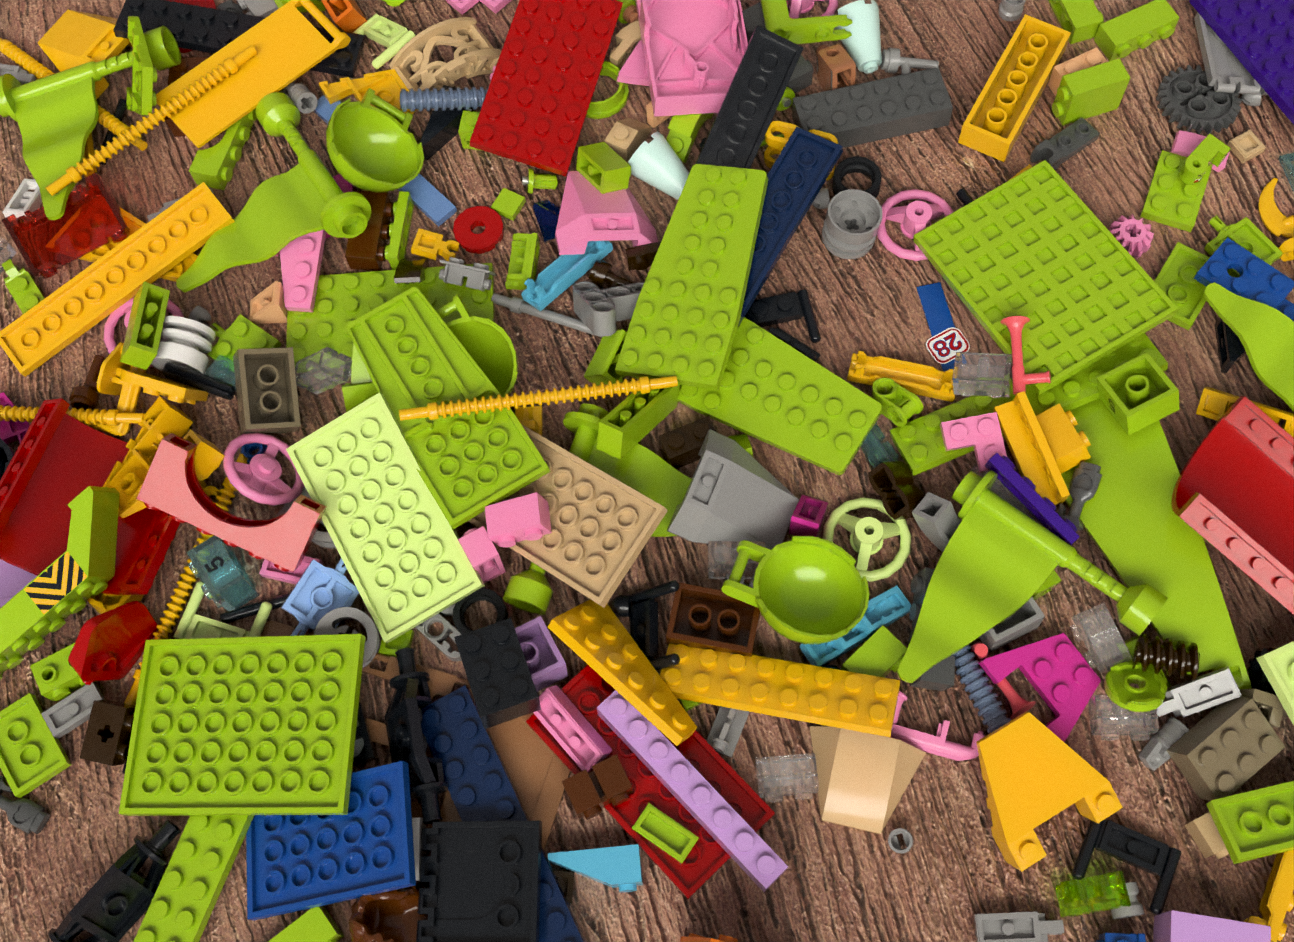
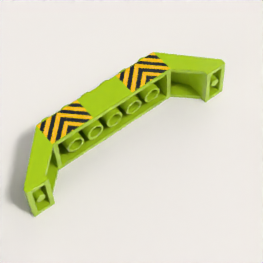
M88 486L67 504L72 510L67 551L0 608V680L3 678L1 674L7 669H12L24 660L22 657L24 654L41 646L45 642L44 637L47 634L63 627L66 623L65 619L70 614L81 611L87 605L86 601L92 595L95 596L103 592L108 587L107 582L114 577L120 494L115 488Z

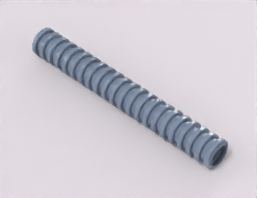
M489 86L487 89L472 87L471 90L468 87H464L463 90L460 87H457L456 90H453L452 87H449L448 90H445V88L440 90L433 88L432 91H429V88H425V91H422L421 88H417V91H414L413 88L409 89V91L401 89L400 107L403 112H406L407 109H410L411 112H414L415 109H418L419 112H422L423 109H426V111L431 109L438 111V108H441L442 111H445L446 108H449L450 111H453L454 108H457V110L462 108L469 110L472 107L473 110H476L477 107H480L481 109Z
M968 644L953 654L957 669L955 673L957 676H961L960 683L965 684V692H969V699L974 700V708L979 709L977 714L984 718L982 723L988 726L987 732L992 733L1010 722L1011 718L1006 717L1007 711L1005 709L1002 710V702L997 701V693L992 692L993 686L988 685L989 679L987 676H983L985 671L978 667L979 661H975L976 655L974 652H970L971 646Z

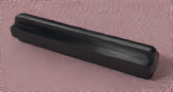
M170 362L166 363L162 369V374L166 378L227 400L233 399L236 393V388L229 383Z

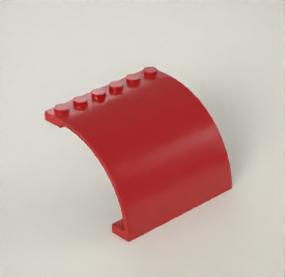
M1240 396L1208 432L1187 461L1173 490L1172 510L1180 519L1294 616V438L1246 396Z
M63 398L43 401L0 480V559L37 576L67 551L72 511L67 504L88 486L103 487L116 462L122 463L129 451L125 447L128 442L106 435L68 415L66 411L70 404ZM148 507L125 518L118 515L115 575L107 582L108 587L101 593L147 595L153 585L160 565L165 559L166 552L175 538L180 522L173 520L170 514L166 512L152 510Z

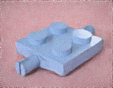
M342 558L334 569L325 567L314 559L311 561L281 607L293 615L299 622L290 636H297L298 633L299 635H305L308 629L315 630L320 619L328 612L336 608L350 607L359 592L356 586L350 583L344 576L347 568Z

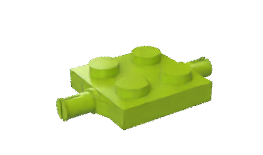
M1217 215L1208 222L1219 233L1204 248L1210 256L1214 254L1227 237L1269 265L1279 260L1283 255L1282 251L1247 217L1238 223L1228 226ZM1227 269L1230 276L1240 277L1237 270Z
M240 314L226 330L217 323L212 324L214 328L210 326L219 339L212 348V351L207 355L235 374L233 356L238 349L280 348L282 344L279 340Z

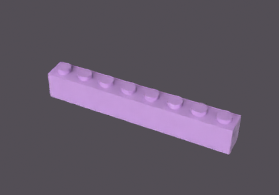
M615 690L597 707L598 716L763 892L787 870L788 866L673 744L622 695Z

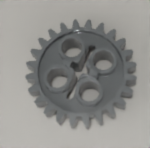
M1187 65L1185 71L1181 67H1178L1176 72L1171 70L1168 76H1164L1157 90L1156 100L1160 101L1157 107L1164 109L1161 115L1170 116L1169 123L1178 122V129L1186 126L1187 132L1195 129L1199 135L1202 130H1205L1207 134H1211L1213 129L1217 133H1220L1222 128L1228 129L1230 123H1234L1241 110L1239 105L1242 99L1238 98L1239 93L1236 90L1234 93L1215 92L1213 86H1208L1206 73L1202 71L1200 65L1197 66L1196 70H1193L1190 65Z

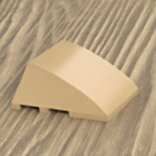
M810 726L821 821L881 835L926 752L899 739L831 726Z

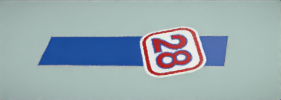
M941 283L916 287L932 335L926 342L927 350L935 361L941 364L943 371L968 368L964 354L969 351L970 344L962 332L954 326Z

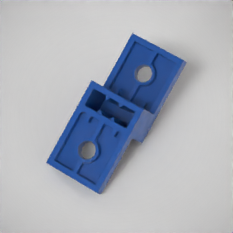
M1228 237L1194 277L1195 280L1206 287L1210 283L1215 282L1236 295L1269 305L1294 321V304L1286 299L1294 288V281ZM1227 269L1237 270L1240 277L1230 276Z

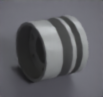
M848 189L835 195L828 205L826 219L822 228V241L826 249L842 259H857L870 252L882 221V208L878 200L870 193L857 189Z

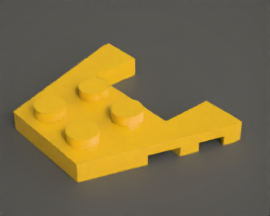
M395 69L363 74L364 78L350 80L349 77L340 78V82L328 84V81H322L319 83L320 90L330 104L352 94L357 101L361 102L366 91L371 88L375 91V95L401 110L400 91L401 89L409 91Z

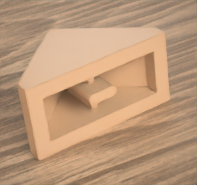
M275 281L250 300L249 320L252 323H287L288 310L285 308L283 285L281 282Z

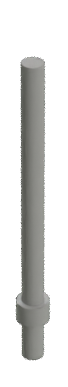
M494 293L491 301L494 304L507 307L511 312L529 314L595 335L582 320L547 309L539 311L532 305L525 303L523 299L515 296L509 298Z

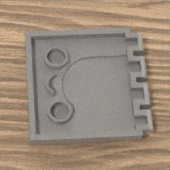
M1197 12L1194 21L1208 86H1213L1215 92L1234 93L1236 89V92L1239 94L1258 95L1261 92V95H1268Z

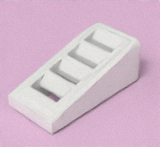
M24 178L3 210L9 225L31 228L42 204L40 189L35 179Z

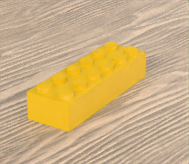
M1025 14L964 121L958 143L1005 162L1050 80L1054 66L1058 65L1062 58L1071 32Z

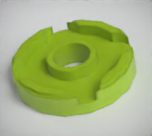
M1125 661L1115 664L1107 672L1104 681L1105 693L1110 700L1121 708L1134 712H1147L1157 709L1163 704L1167 692L1166 681L1160 673L1155 674L1153 668L1152 671L1147 669L1146 672H1143L1139 662L1133 670L1132 662ZM1129 684H1137L1142 688H1134Z

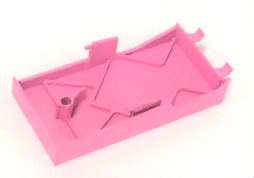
M635 0L654 117L718 113L748 46L740 0Z

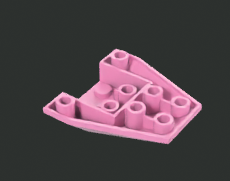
M568 171L555 232L559 255L585 254L588 241L632 240L633 247L658 242L654 226L629 188L602 194L578 171Z

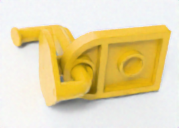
M122 342L103 361L97 379V390L99 393L120 395L117 409L121 413H135L141 387H144V393L155 396L161 395L168 397V400L174 402H185L194 405L196 400L207 401L209 394L189 385L147 374L144 369L120 362L124 345ZM92 422L87 426L112 435L124 436L129 432L132 423H120L118 426H109L108 424L101 425L100 423L94 425Z

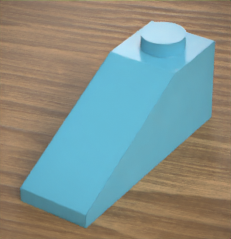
M639 844L548 853V860L552 864L609 887L619 888L621 893L637 891V886L643 885Z

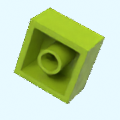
M1148 352L1097 377L1099 398L1128 436L1180 410L1179 390Z

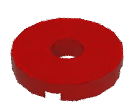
M474 206L467 208L458 215L454 221L453 233L456 241L459 242V246L467 252L482 254L493 250L495 245L499 241L501 242L504 235V226L501 216L495 210L487 206ZM478 226H482L485 228V230L480 234H475L472 232L473 229Z

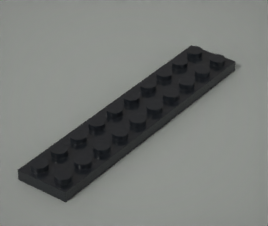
M126 0L113 30L116 37L128 39V16H138L143 33L166 26L173 34L179 48L214 54L265 18L166 0ZM315 27L330 43L334 41V38L324 28ZM345 32L351 38L349 45L336 50L311 68L310 71L354 78L365 43L364 35Z

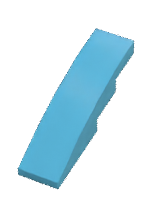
M896 585L869 600L868 608L862 620L848 634L827 643L817 645L801 644L799 648L811 665L822 667L868 640L882 625L886 628L909 613L911 603Z

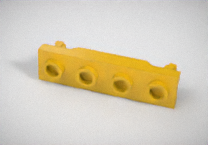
M858 351V354H852L847 381L873 386V383L879 378H890L915 395L953 402L959 374H955L953 369L940 371L932 366L882 356L870 357L863 351Z
M1294 850L1276 854L1258 908L1263 918L1250 916L1243 920V922L1271 926V942L1283 939L1287 929V924L1283 922L1286 912H1290L1294 907Z

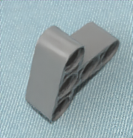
M583 281L575 283L572 286L574 313L593 334L597 336L613 335L616 332L617 321L632 318L644 282L601 290L592 282Z

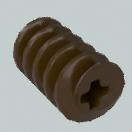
M1142 633L1135 644L1132 670L1140 662L1142 671L1146 672L1151 664L1154 667L1155 674H1159L1162 667H1166L1167 676L1171 677L1174 670L1177 669L1180 679H1184L1186 673L1191 672L1192 681L1195 682L1199 669L1200 653L1196 643H1191L1186 650L1184 641L1179 640L1173 648L1172 639L1166 638L1161 645L1159 637L1154 636L1150 643H1148L1147 634Z

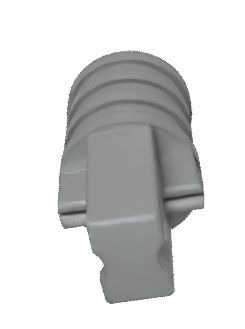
M292 82L285 87L288 91V96L300 112L308 114L316 109L318 104L317 97L302 82L297 84Z
M1172 717L1169 718L1167 723L1150 738V741L1138 755L1146 768L1155 771L1171 757L1166 750L1187 733L1189 729L1179 720Z

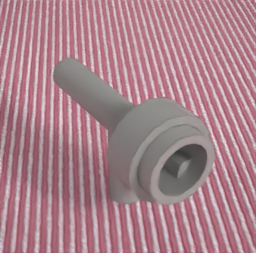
M889 47L882 51L880 69L884 70L885 73L895 74L900 66L901 75L911 73V68L926 70L939 66V61L900 56L899 48Z

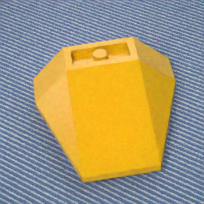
M67 10L37 42L60 72L91 61L99 62L118 56L127 45L132 47L129 39L115 36L113 29L118 18L74 10ZM104 76L100 81L95 82L96 100L109 86Z

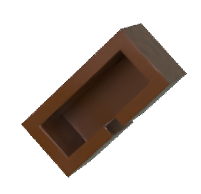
M617 755L593 765V771L589 773L585 769L562 781L579 819L584 816L586 820L591 819L602 813V807L610 803L616 806L630 798L628 794L632 793L633 789Z

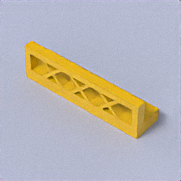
M1025 391L1017 393L1013 401L994 407L993 412H997L1000 428L1021 477L1025 476L1030 479L1036 487L1035 491L1042 498H1048L1054 505L1061 504L1069 497L1070 493Z

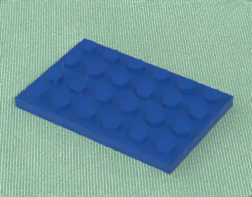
M399 761L352 773L348 815H254L246 833L247 919L255 921L356 899L363 895L379 894L415 886L416 876L408 763Z

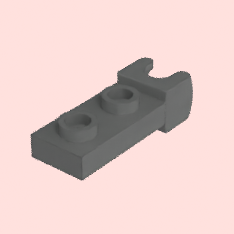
M1082 117L1049 140L1046 139L1038 144L1031 153L1030 161L1035 163L1039 160H1046L1056 170L1060 164L1096 141L1100 133Z

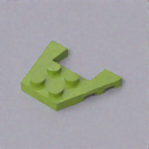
M128 16V39L133 47L132 87H127L126 108L140 115H148L149 112L152 113V106H156V93L153 91V82H157L156 67H153L139 17Z

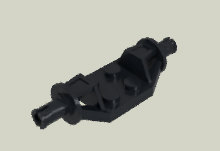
M403 648L395 652L400 675L393 677L389 681V686L394 688L395 691L384 716L391 762L405 761L408 763L410 798H420L423 824H433V822L443 820L438 794L448 790L449 786L447 782H444L442 759L426 756L427 740L422 734L421 709L432 702L427 683L430 680V675L427 672H417L414 649Z
M166 819L165 823L149 840L137 835L133 839L135 844L105 872L67 914L57 929L52 928L48 932L50 939L53 942H74L73 939L83 930H86L93 934V936L82 942H119L149 908L163 877L164 866L169 862L162 851L181 833V830L174 823H170V820ZM149 857L153 860V863L146 877L139 869Z

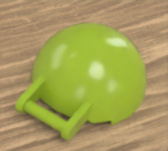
M369 88L361 102H350L349 98L339 104L332 113L326 130L327 152L337 172L353 186L375 193L389 192L404 187L418 176L424 162L422 142L417 144L413 134L407 131L413 114L408 111L404 113L375 95V91Z
M459 294L454 295L452 301L435 311L442 319L456 310L459 311L462 318L450 321L446 325L502 397H505L506 393L510 396L517 382L519 369L517 353L510 337L502 327L489 318L471 316Z
M793 536L791 541L778 544L772 550L747 540L740 541L737 546L738 555L729 579L724 581L721 588L725 595L759 608L761 615L768 625L778 634L791 641L815 645L831 642L848 634L862 620L868 608L870 595L866 576L862 578L854 566L856 560L840 546L815 536ZM748 559L759 562L755 571L753 588L740 583Z

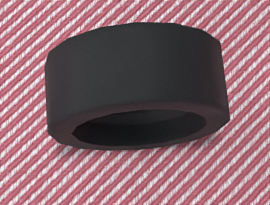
M854 156L846 158L837 165L834 170L832 184L834 196L841 191L848 190L842 184V178L854 172L868 176L872 181V185L864 191L870 193L875 198L878 196L882 175L880 168L874 161L866 157Z
M480 588L455 604L453 608V621L461 634L473 631L466 625L464 614L466 609L477 601H488L495 606L497 610V620L495 623L508 619L507 608L502 598L495 591Z

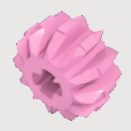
M1133 214L1128 219L1122 215L1117 221L1111 223L1109 231L1131 256L1138 259L1151 246L1154 233L1150 232L1151 224H1143V217L1136 220Z

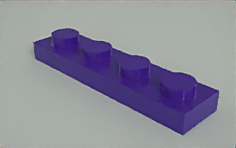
M996 453L987 461L985 467L989 471L993 470L998 474L997 479L1046 529L1070 545L1080 537L1076 533V526L1067 518L1062 519L1055 512V505L1048 498H1042L1035 491L1036 487L1030 479L1025 476L1021 477L1014 470L1015 465L1008 457L1004 455L1001 457Z

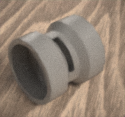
M1001 0L998 8L999 16L1005 21L1013 22L1018 20L1022 16L1026 0Z
M1137 882L1105 887L1107 896L1113 901V907L1111 908L1113 919L1145 914L1143 905L1137 899V894L1139 893Z

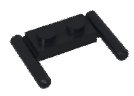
M807 290L754 300L745 315V318L760 327L798 320L804 317L811 342L818 343L821 340Z
M676 580L632 593L630 596L633 603L630 606V635L655 670L675 666L680 662L679 655L675 653L658 658V602L655 601L657 597L678 591L679 583Z
M1104 819L1099 823L1090 820L1072 871V876L1077 880L1084 879L1094 848H1096V850L1155 876H1160L1150 905V911L1156 915L1161 914L1182 852L1111 820Z

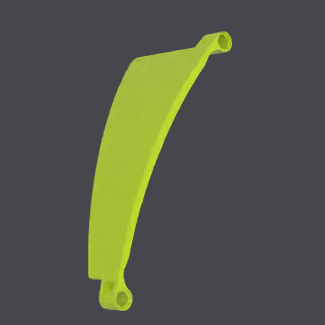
M1100 398L1070 410L1078 423L1074 427L1077 433L1083 430L1091 446L1087 447L1091 458L1084 462L1099 465L1101 467L1100 474H1102L1096 494L1084 503L1079 518L1085 530L1127 588L1133 585L1148 583L1168 597L1162 608L1150 622L1163 642L1166 638L1172 639L1174 648L1179 640L1184 641L1186 650L1191 643H1196L1200 653L1198 673L1210 670L1213 672L1229 666L1239 689H1252L1204 539L1172 510V494L1180 473L1160 421L1158 420L1128 436ZM1079 465L1061 474L1068 491L1074 470ZM1071 495L1065 500L1069 508L1073 501Z

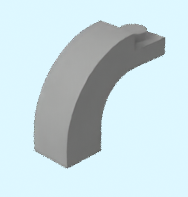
M928 492L912 511L913 517L923 533L943 552L961 523L952 503Z

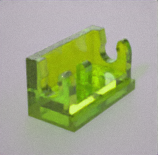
M1123 871L1086 877L1080 880L1060 882V885H1056V895L1061 917H1074L1131 906Z

